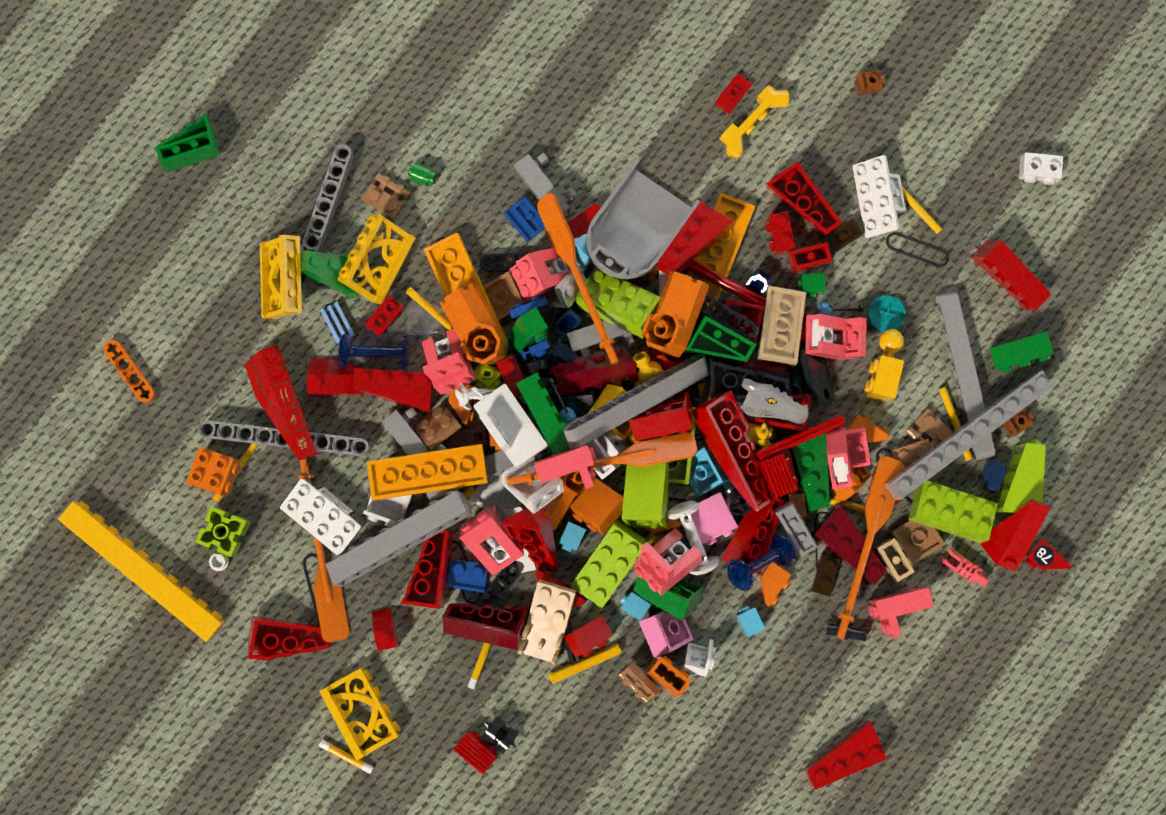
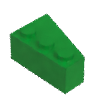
M206 113L202 114L201 118L193 124L189 123L186 125V129L177 135L176 133L155 147L159 162L167 173L221 155L212 123Z
M309 250L300 253L301 274L319 283H323L351 299L359 297V293L337 280L341 268L345 266L348 260V256ZM356 270L352 278L355 283L361 280V277H355L358 275V270Z
M703 316L685 350L747 362L756 344L709 317Z
M1047 331L989 348L996 371L1001 370V373L1012 371L1013 366L1020 365L1021 368L1032 365L1031 361L1039 359L1042 362L1051 359V356L1055 355Z
M638 577L633 593L683 621L699 604L705 586L701 584L699 587L691 585L687 579L682 578L681 581L677 582L661 596L657 591L654 592L650 589L648 582L644 578Z

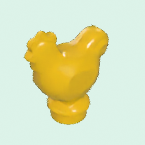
M642 351L633 356L635 367H638V382H634L635 387L664 372L659 363L650 361V356L646 352Z

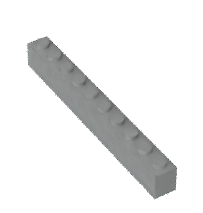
M1043 370L1033 373L885 483L884 486L894 500L903 499L1054 385Z

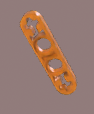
M115 340L107 341L103 347L104 353L137 399L144 403L152 402L156 397L155 390L122 344ZM110 345H117L115 350L120 356L117 357L114 352H109L111 350ZM122 359L129 361V366L126 369L120 368L119 363ZM138 374L140 381L138 384L133 385L130 381L131 376ZM142 386L145 391H150L148 394L149 398H142L144 395L141 389L136 390V388Z

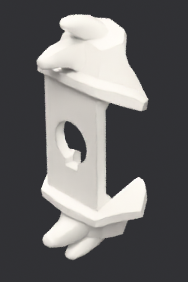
M460 383L459 391L455 390V394L459 400V406L471 410L472 408L468 402L470 399L482 400L495 389H477L472 387L467 390L463 383Z

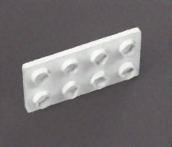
M881 155L853 165L865 238H872L898 230L900 227L897 213L906 212L900 175L889 173L887 156Z
M506 384L501 385L474 404L480 419L515 468H518L548 446Z
M304 478L300 479L280 506L282 511L338 556L342 554L362 527L350 517V514L353 512L352 509L325 487L317 490Z

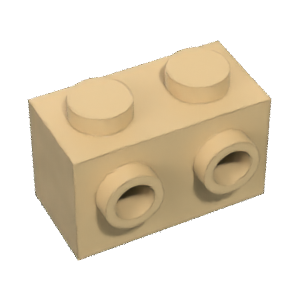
M890 538L874 548L893 582H899L914 573L913 563L909 557L904 555L901 543L895 540V538Z

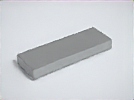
M792 501L774 510L801 556L818 548L816 541Z

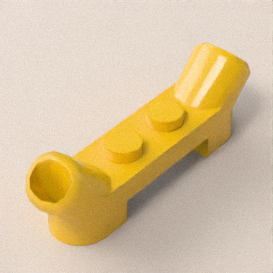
M769 84L757 97L756 101L760 105L738 128L732 123L719 138L726 145L727 156L738 158L743 155V136L745 134L750 135L756 128L754 124L758 120L762 122L769 114L767 112L769 108H786L789 105V92L787 90H775Z

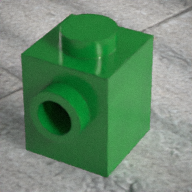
M825 273L801 274L800 279H797V291L806 292V298L808 299L817 298V295H823L826 292Z

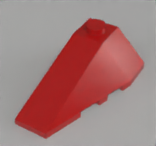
M310 358L307 372V394L309 396L368 395L352 390L353 369L361 367L332 358Z
M1033 499L1029 500L1016 509L1015 513L1009 518L1005 517L996 527L992 526L989 540L980 543V545L996 565L1016 571L1047 516L1050 506Z
M525 508L503 521L502 524L507 535L510 538L515 537L518 541L517 545L520 549L528 551V557L539 569L544 568L549 571H558L552 522L547 509L541 508L533 514L528 508Z
M252 616L248 636L247 658L269 661L275 658L289 657L294 654L328 649L330 642H326L322 638L320 626Z

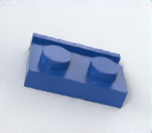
M525 196L503 213L527 244L546 229L540 214Z
M536 296L530 299L528 304L523 305L520 303L514 305L509 313L513 322H515L518 317L535 307L539 312L549 307L545 297Z
M547 340L529 347V351L525 353L522 350L521 355L524 362L531 356L532 359L536 357L539 360L548 356L547 352L550 351Z
M450 559L446 587L484 593L488 570L482 563Z

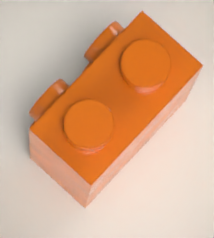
M199 447L186 483L227 497L233 489L234 477L239 473L240 461Z
M595 478V481L592 482L593 487L585 489L570 507L576 520L586 522L590 530L595 533L598 531L604 535L622 514L624 497Z
M666 656L655 657L643 673L670 696L680 697L692 682L688 679L689 674L682 669L678 670L673 667L674 663Z

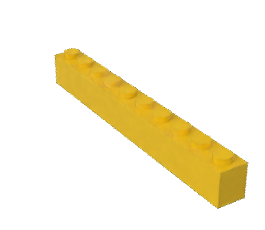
M72 501L58 518L61 523L205 642L213 639L225 624L222 621L223 616L215 610L213 612L207 608L208 604L200 598L197 600L193 597V592L188 587L184 586L182 588L177 583L179 580L171 574H165L162 571L164 568L159 563H152L148 560L149 555L141 549L139 551L136 550L131 540L126 537L123 539L119 536V530L112 525L108 527L104 523L105 519L97 513H91L89 511L90 507L83 501H80V503Z

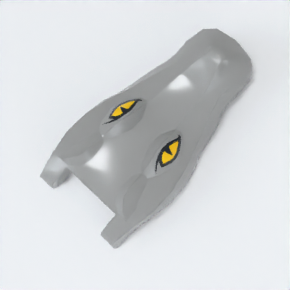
M747 378L743 380L742 387L749 392L745 401L742 399H736L741 411L746 415L785 419L797 424H802L806 421L809 414L807 404L800 405L798 402H794L793 397L788 396L787 392L781 393L778 387L774 388L771 384L756 383Z

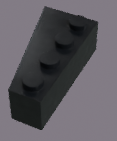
M710 357L711 399L729 390L732 391L735 399H746L749 391L742 387L745 378L756 383L771 384L774 388L778 387L781 393L787 392L789 396V376L787 374Z

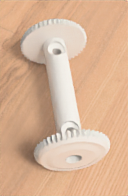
M686 501L672 507L668 511L667 517L672 520L680 518L691 548L695 546L702 553L703 559L701 564L690 572L693 575H701L717 568L720 558L718 556L707 557L691 516L692 513L699 509L700 505L695 501Z

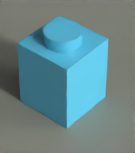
M568 522L559 542L563 544L561 548L571 553L573 549L577 551L586 529Z
M630 592V594L625 593L620 601L622 604L620 608L641 621L651 604L633 592Z
M748 605L739 609L740 613L736 617L747 637L765 629L755 607L750 608Z

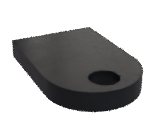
M806 349L800 350L799 357L813 399L819 405L831 403L834 397V389L825 357L806 354Z

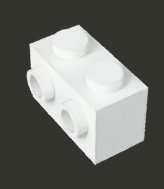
M1025 152L1020 157L1019 179H1024L1026 183L1043 181V184L1046 185L1055 184V182L1062 178L1063 156Z

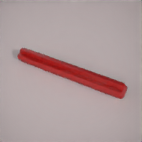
M695 260L686 268L749 303L764 306L766 303V299Z
M838 415L759 449L756 452L757 457L760 461L843 426L845 419L842 415Z

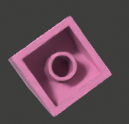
M664 610L639 621L654 658L670 653L694 640L686 620L682 621L675 618Z

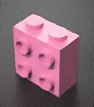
M720 492L699 502V509L691 514L702 544L706 543L707 546L717 542V537L721 535L727 537L735 533L734 529L738 527Z

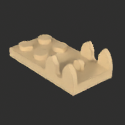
M768 286L762 330L758 341L760 345L756 356L757 361L762 359L790 364L792 367L796 366L806 292Z
M539 579L528 621L522 634L523 640L518 649V654H526L556 665L576 590Z

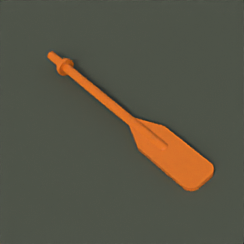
M548 193L538 201V212L555 252L570 267L602 341L599 344L600 348H605L611 364H616L619 361L612 347L615 341L613 338L609 339L578 268L574 237L556 196L553 193Z
M691 433L637 442L616 456L593 460L594 465L588 466L587 469L617 463L646 467L694 457L697 454V445ZM527 469L526 474L508 477L507 481L508 485L523 482L533 485L532 481L538 480L539 477L537 472L530 473V469Z
M884 456L879 459L864 507L867 535L844 613H839L838 616L842 620L837 638L842 640L845 638L849 622H854L855 619L851 615L875 534L891 517L896 501L884 484L905 469L901 461Z
M307 458L300 460L302 476H299V481L304 478L312 485L311 479L314 478V474L309 472ZM314 537L319 565L313 591L322 638L326 642L343 640L349 635V627L342 589L340 586L333 585L325 566L327 562L323 543Z

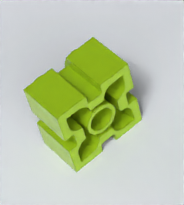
M210 506L204 520L209 522L207 528L200 529L195 542L208 548L218 546L217 552L229 557H236L242 544L238 539L240 535H246L251 521L237 515H232L229 518L230 512ZM226 528V535L221 536L223 533H220V530Z

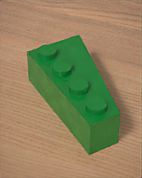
M536 307L518 317L515 326L511 328L512 331L506 336L517 357L521 355L522 350L525 353L529 351V347L550 339L548 327Z
M538 373L516 383L522 394L519 397L524 407L528 405L530 412H528L530 419L533 423L537 422L539 426L537 430L548 443L546 449L549 455H556L572 449L569 448L563 431L565 424Z
M826 433L789 449L800 487L805 496L808 513L830 506Z

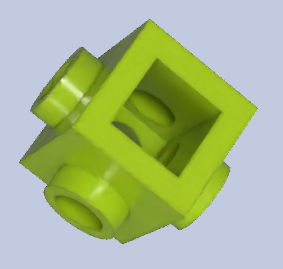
M480 364L473 371L476 381L471 383L477 389L496 390L502 384L501 373L494 366Z

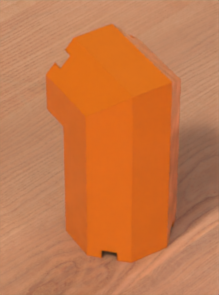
M670 272L654 315L651 314L647 317L642 330L643 335L647 339V346L679 358L688 346L709 284L678 272Z
M471 283L467 285L469 288L466 290L463 287L458 288L447 295L444 301L440 302V305L461 340L460 347L470 361L481 364H496L507 357L508 339L478 286Z
M579 471L561 476L564 491L543 507L548 511L552 522V529L554 530L558 527L574 498L579 495L577 493L583 492L586 489Z

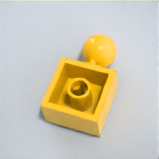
M888 329L880 335L879 345L883 350V354L870 363L868 372L871 373L870 380L866 381L864 391L867 392L866 397L886 402L896 398L904 361L895 359L894 354L902 349L904 338L895 329Z
M608 384L589 413L626 393V391L622 387ZM629 420L606 432L611 438L621 441L627 439L631 445L642 442L641 440L635 441Z

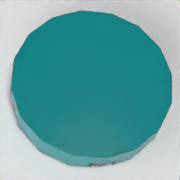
M889 295L877 297L870 303L867 310V318L870 325L881 333L888 329L897 330L900 328L906 316L903 303L898 298Z

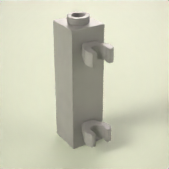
M542 153L535 160L527 154L513 165L514 170L538 201L546 194L553 193L566 219L569 216L568 212H570V207L567 203L576 197L575 192L571 188L561 196L540 169V167L549 162L545 153Z
M602 321L609 339L613 338L615 340L624 336L627 348L635 346L632 333L607 321ZM594 324L567 333L572 351L574 353L581 352L582 357L590 356L588 348L597 346L602 342Z
M410 408L404 415L397 410L390 411L385 415L382 424L407 455L447 449L442 443L432 451L427 447L415 429L410 425V422L419 416L415 409Z

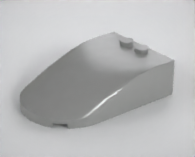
M638 159L635 160L591 221L586 238L587 250L594 264L607 275L620 279L637 278L654 268L700 203V201L696 200L693 206L690 207L637 171L640 162Z

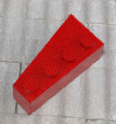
M1002 240L985 241L971 256L978 265L1006 289L1008 294L1019 301V305L1024 310L1036 311L1050 297L1051 293Z
M768 495L770 503L758 512L751 509L745 513L720 560L760 575L779 523V518L774 510L786 502L779 498L772 499V496Z
M444 530L424 542L401 604L436 609L444 608L454 531Z
M867 720L856 730L848 734L847 737L835 744L830 750L805 767L804 770L812 788L817 790L882 762L887 757L872 722Z

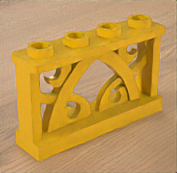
M373 213L367 219L366 226L363 232L359 234L354 249L350 251L345 266L341 268L337 280L364 296L370 302L382 304L416 237L408 234L383 215ZM380 225H383L385 227V239H383L384 234L382 230H380L379 235H376V232L378 231ZM391 231L398 235L397 240L390 239ZM382 246V257L385 263L383 266H377L370 270L368 252ZM356 270H358V275L355 277L364 276V278L357 283H355L352 279ZM367 282V284L371 288L370 292H368L361 286H363Z
M280 235L279 238L260 243L262 318L279 319L291 314L302 313L300 236ZM279 269H280V286H279Z
M363 667L319 691L356 761L400 736L399 731H401L398 723L390 718L391 710L388 705L382 703L380 699L382 694L377 686L374 687L370 680L373 679L368 669L364 670ZM355 678L361 679L364 684L363 689H358L356 684L354 686V693L351 692V681ZM345 683L346 692L332 693V689ZM369 691L371 697L366 696L364 694H366V692ZM348 699L349 709L343 710L341 705L343 703L347 705L346 700ZM353 700L364 702L372 707L368 726L360 721L348 722L346 719L353 710ZM379 712L383 718L378 719ZM381 724H385L388 728V734L383 738L377 737L373 733V730L383 732L379 728ZM358 725L365 730V732L363 733V731L360 729V732L357 734L354 732V727ZM369 737L377 742L365 750L362 748V745Z

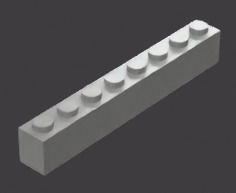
M455 490L445 494L443 499L430 502L427 508L414 511L411 517L398 520L395 526L384 528L377 536L368 537L363 540L361 545L350 547L345 554L331 558V561L325 564L333 585L343 587L472 515V510L464 493Z

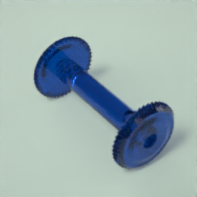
M343 334L339 340V363L345 368L348 357L401 358L402 369H406L410 360L409 338L403 336L402 347L348 345L347 335Z
M777 534L773 537L769 548L770 551L752 562L745 564L740 559H732L727 565V574L731 583L741 591H749L754 585V576L752 575L775 561L784 566L792 565L796 554L790 540L785 536Z

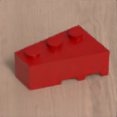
M688 392L683 393V397L674 401L671 398L666 399V404L657 407L653 406L629 419L635 441H647L658 436L667 437L672 433H685L692 429L693 414L691 411L693 407Z

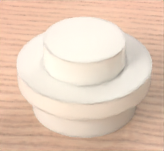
M219 552L212 554L209 559V565L215 571H223L229 564L228 556Z

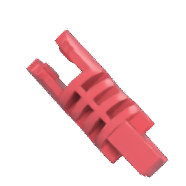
M952 548L948 550V553L957 559L956 564L946 557H942L940 560L971 583L977 582L984 587L989 581L988 577L982 573L983 569Z

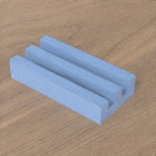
M338 302L320 310L337 344L355 336ZM334 308H336L339 312L349 332L348 335L345 334L335 312L333 311ZM326 312H330L342 338H339Z

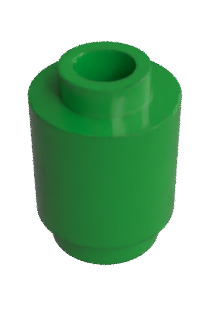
M416 162L410 166L407 175L410 176V180L424 186H433L437 172L433 171V168Z

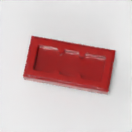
M737 73L714 104L730 115L752 84Z

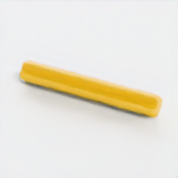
M616 643L550 672V681L552 684L618 656L622 653L620 646Z

